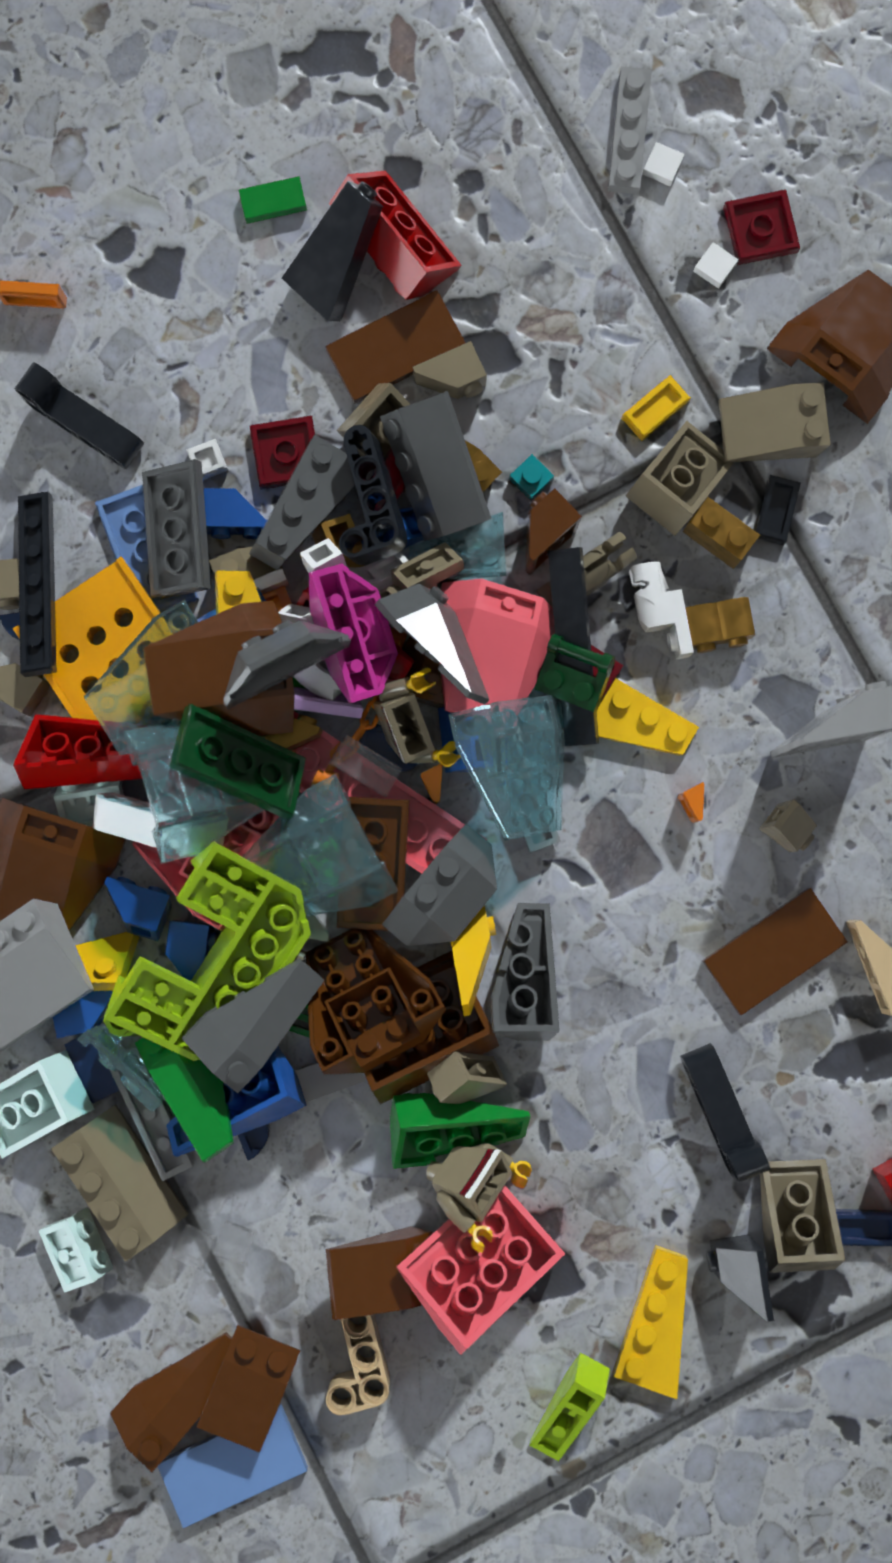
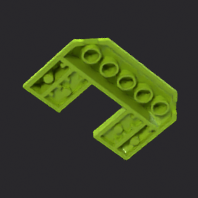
M214 841L190 860L194 870L176 897L179 903L225 926L196 974L189 981L139 956L126 978L118 975L104 1015L106 1020L192 1061L199 1060V1057L182 1039L191 1027L207 1011L214 1007H217V1009L234 1000L235 995L242 991L248 992L263 983L266 977L294 962L311 935L300 888Z

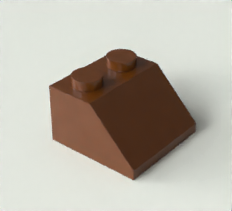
M555 488L548 495L542 492L530 504L532 509L528 513L525 571L529 576L548 559V551L558 550L576 534L582 518Z

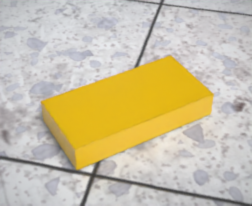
M669 375L627 410L621 419L643 441L683 408L691 398L675 379Z

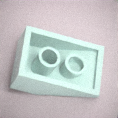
M66 1050L39 1060L0 1083L1 1158L7 1157L94 1110Z

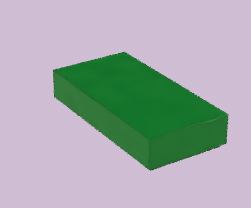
M300 176L238 189L246 224L307 211Z

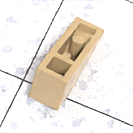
M849 920L846 922L881 1013L892 1016V948L861 920Z

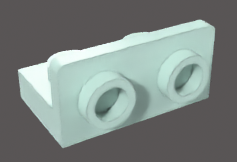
M124 780L58 786L53 796L58 815L92 826L96 794L105 792L124 795L122 790Z
M84 1208L70 1217L49 1224L39 1230L64 1293L93 1283L113 1269L109 1255L88 1208Z

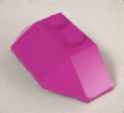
M341 563L309 573L310 613L315 625L347 634L351 640L349 647L326 658L325 661L330 676L349 703H354L383 693L385 683L390 675L398 652L388 620L375 606L376 602L381 599L379 590Z

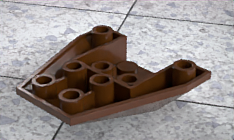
M868 269L788 321L768 345L767 350L791 368L800 359L847 394L849 397L842 406L868 424L888 399L892 388V286Z
M263 601L238 604L145 646L143 652L153 716L181 721L184 708L191 703L259 736L292 733L295 697L292 677L227 710L223 700L237 654L243 650L241 645L256 636L264 639L274 634L272 629L283 623L274 602Z
M2 798L0 802V921L32 899H38L58 904L70 931L104 886L106 878L110 877L116 870L126 839L95 830L92 826Z
M349 929L330 939L329 942L311 949L306 954V964L324 979V982L308 1003L310 1046L324 1075L365 1073L423 1042L446 1010L431 980L373 930Z

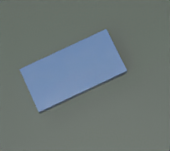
M143 485L97 501L95 505L115 559L121 556L124 558L151 597ZM197 592L152 600L160 612L164 613L197 601L199 597Z
M280 1404L260 1453L213 1435L167 1456L159 1464L158 1469L182 1527L185 1528L307 1472L308 1465L283 1406Z

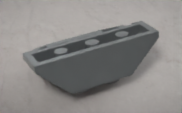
M287 620L272 629L274 634L264 639L256 636L241 645L243 650L237 654L223 699L227 710L349 647L351 643L349 636L302 620L293 624L291 620Z
M466 824L446 844L406 892L382 925L407 946L455 941L497 890L492 844Z

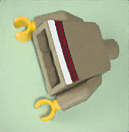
M424 668L411 677L386 683L383 693L379 694L380 700L374 702L373 706L386 741L405 764L408 762L436 763L439 761L444 767H451L462 755L453 753L459 747L456 742L449 741L440 750L433 746L415 694L412 693L413 691L422 693L436 685V682L428 683L424 677L431 669Z
M489 1143L474 1147L457 1146L451 1150L443 1163L432 1161L426 1171L427 1179L432 1181V1185L437 1193V1203L446 1216L463 1233L468 1231L472 1235L471 1245L477 1252H484L485 1250L484 1244L477 1237L484 1236L489 1242H492L493 1234L489 1227L483 1225L476 1226L474 1222H482L510 1175L513 1185L524 1188L528 1182L527 1177H530L532 1172L531 1165L527 1161L514 1163L511 1156Z

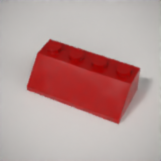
M386 170L348 174L330 200L329 205L331 206L347 181L356 184L364 182L376 191L378 195L375 199L383 205V209L367 252L375 261L376 267L388 277L394 285L395 291L404 297L405 300L425 296L462 266Z

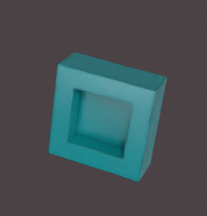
M531 454L510 474L509 480L532 501L554 480V475Z

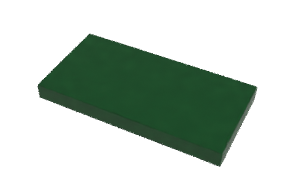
M190 703L184 708L169 768L288 820L294 817L306 758Z

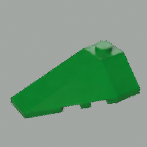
M144 1037L135 1042L147 1070L202 1162L206 1163L234 1144L229 1106L225 1101L224 1082L215 1076L200 1059L192 1061Z
M429 1093L393 1096L390 1112L393 1169L427 1166L432 1161H436L435 1157L448 1154L457 1146L472 1147L485 1143L496 1146L526 1136L530 1113L525 1110L474 1101L462 1104L440 1103L434 1094Z

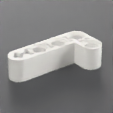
M103 792L96 794L92 827L101 832L165 851L195 857L213 841L224 846L227 815L216 811H199L188 814L121 794Z

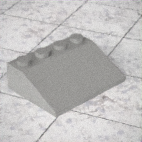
M886 681L875 682L865 685V688L855 690V693H850L843 698L836 699V705L826 709L771 751L772 758L863 742L892 732V686L887 687Z
M32 899L0 921L1 1052L94 990L59 906L56 903Z

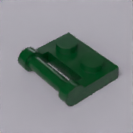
M553 634L548 642L547 654L534 689L586 710L597 712L615 662V656L607 653L603 655L566 642L564 637ZM563 654L598 667V673L594 676L558 662L559 655Z

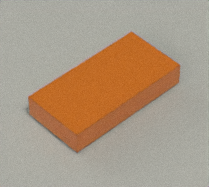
M0 280V299L4 305L66 308L67 296L59 284Z

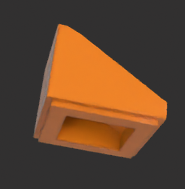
M441 764L422 772L420 775L432 802L435 804L440 803L443 765Z
M704 782L678 794V799L692 823L703 820Z

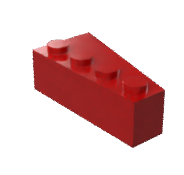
M35 714L13 766L24 789L153 778L144 763L166 749L167 745L162 729L158 726Z

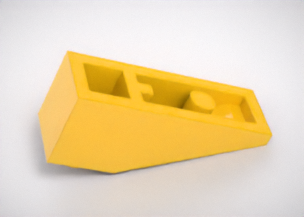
M485 905L459 937L451 942L464 1016L471 1015L492 948L490 936L496 935L493 916L487 917Z

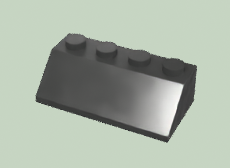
M448 391L380 416L384 433L390 443L395 457V464L401 474L406 488V495L412 505L417 519V526L424 541L446 536L492 519Z

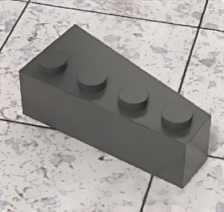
M314 434L249 555L278 570L313 533L319 524L356 487L345 452Z

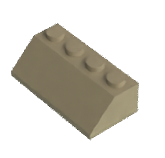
M116 1104L51 1148L125 1262L154 1243L189 1214L167 1180L162 1182L150 1154Z

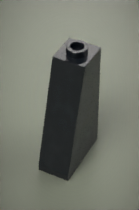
M347 181L281 278L327 321L340 322L383 209V205L375 199L378 195L376 191L364 182L356 184Z

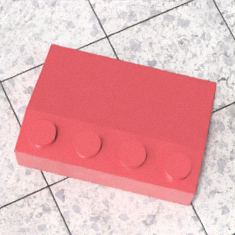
M505 1185L482 1222H474L476 1226H487L492 1231V1242H489L484 1236L477 1237L485 1246L484 1252L475 1251L471 1245L472 1235L468 1231L463 1233L448 1219L396 1267L434 1323L460 1355L565 1255L564 1251Z

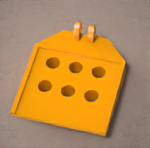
M121 556L114 563L55 601L57 673L44 674V677L72 718L149 725L148 720L154 716L152 713L145 659L141 657V650L145 645L159 641L175 632ZM126 613H132V623L126 627H121V617ZM17 625L12 629L20 639V625ZM105 630L106 638L104 642L94 645V635L98 631ZM77 648L79 651L78 658L74 662L68 663L66 660L67 653L71 649ZM120 662H126V673L121 677H116L114 674L115 666ZM93 680H99V691L94 695H89L87 691L89 683Z

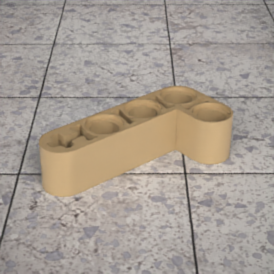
M375 1314L367 1315V1321L361 1325L354 1324L350 1318L341 1319L353 1370L339 1373L330 1380L326 1394V1405L333 1414H351L377 1407L387 1400L390 1388V1374ZM362 1346H369L375 1351V1354L365 1358L359 1354L358 1349ZM370 1380H378L383 1384V1387L378 1391H373L367 1387L366 1383ZM343 1388L351 1396L347 1399H339L335 1396L334 1391Z

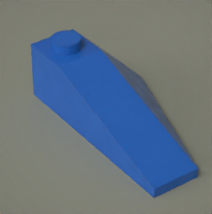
M279 1046L276 1047L264 1066L239 1093L227 1084H223L225 1101L229 1106L233 1136L280 1120L307 1106L299 1078ZM174 1117L166 1127L173 1156L178 1157L195 1151V1148L177 1118Z

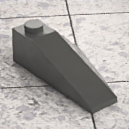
M299 958L266 977L263 983L248 992L242 991L235 995V999L218 1009L214 1007L207 1011L182 1039L215 1076L239 1093L264 1066L322 985L324 979Z

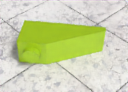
M580 1352L561 1380L530 1439L529 1445L559 1462L604 1401L610 1368Z

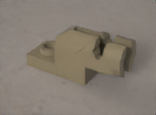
M618 532L583 556L587 596L604 586L611 577L624 570L637 559L636 552L632 547L621 554L615 562L608 560V556L624 545L623 541L626 540V537L623 533ZM551 581L538 588L536 593L539 597L544 598L553 608Z
M444 542L391 569L393 584L379 591L380 597L384 598L418 583L430 589L433 586L437 587L438 582L464 570L463 559Z

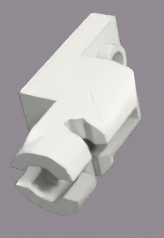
M647 562L632 566L631 570H629L632 586L644 588L638 590L634 595L638 621L645 633L670 629V633H667L669 651L675 653L676 660L688 658L694 653L682 589L666 592V589H669L662 572L660 562Z

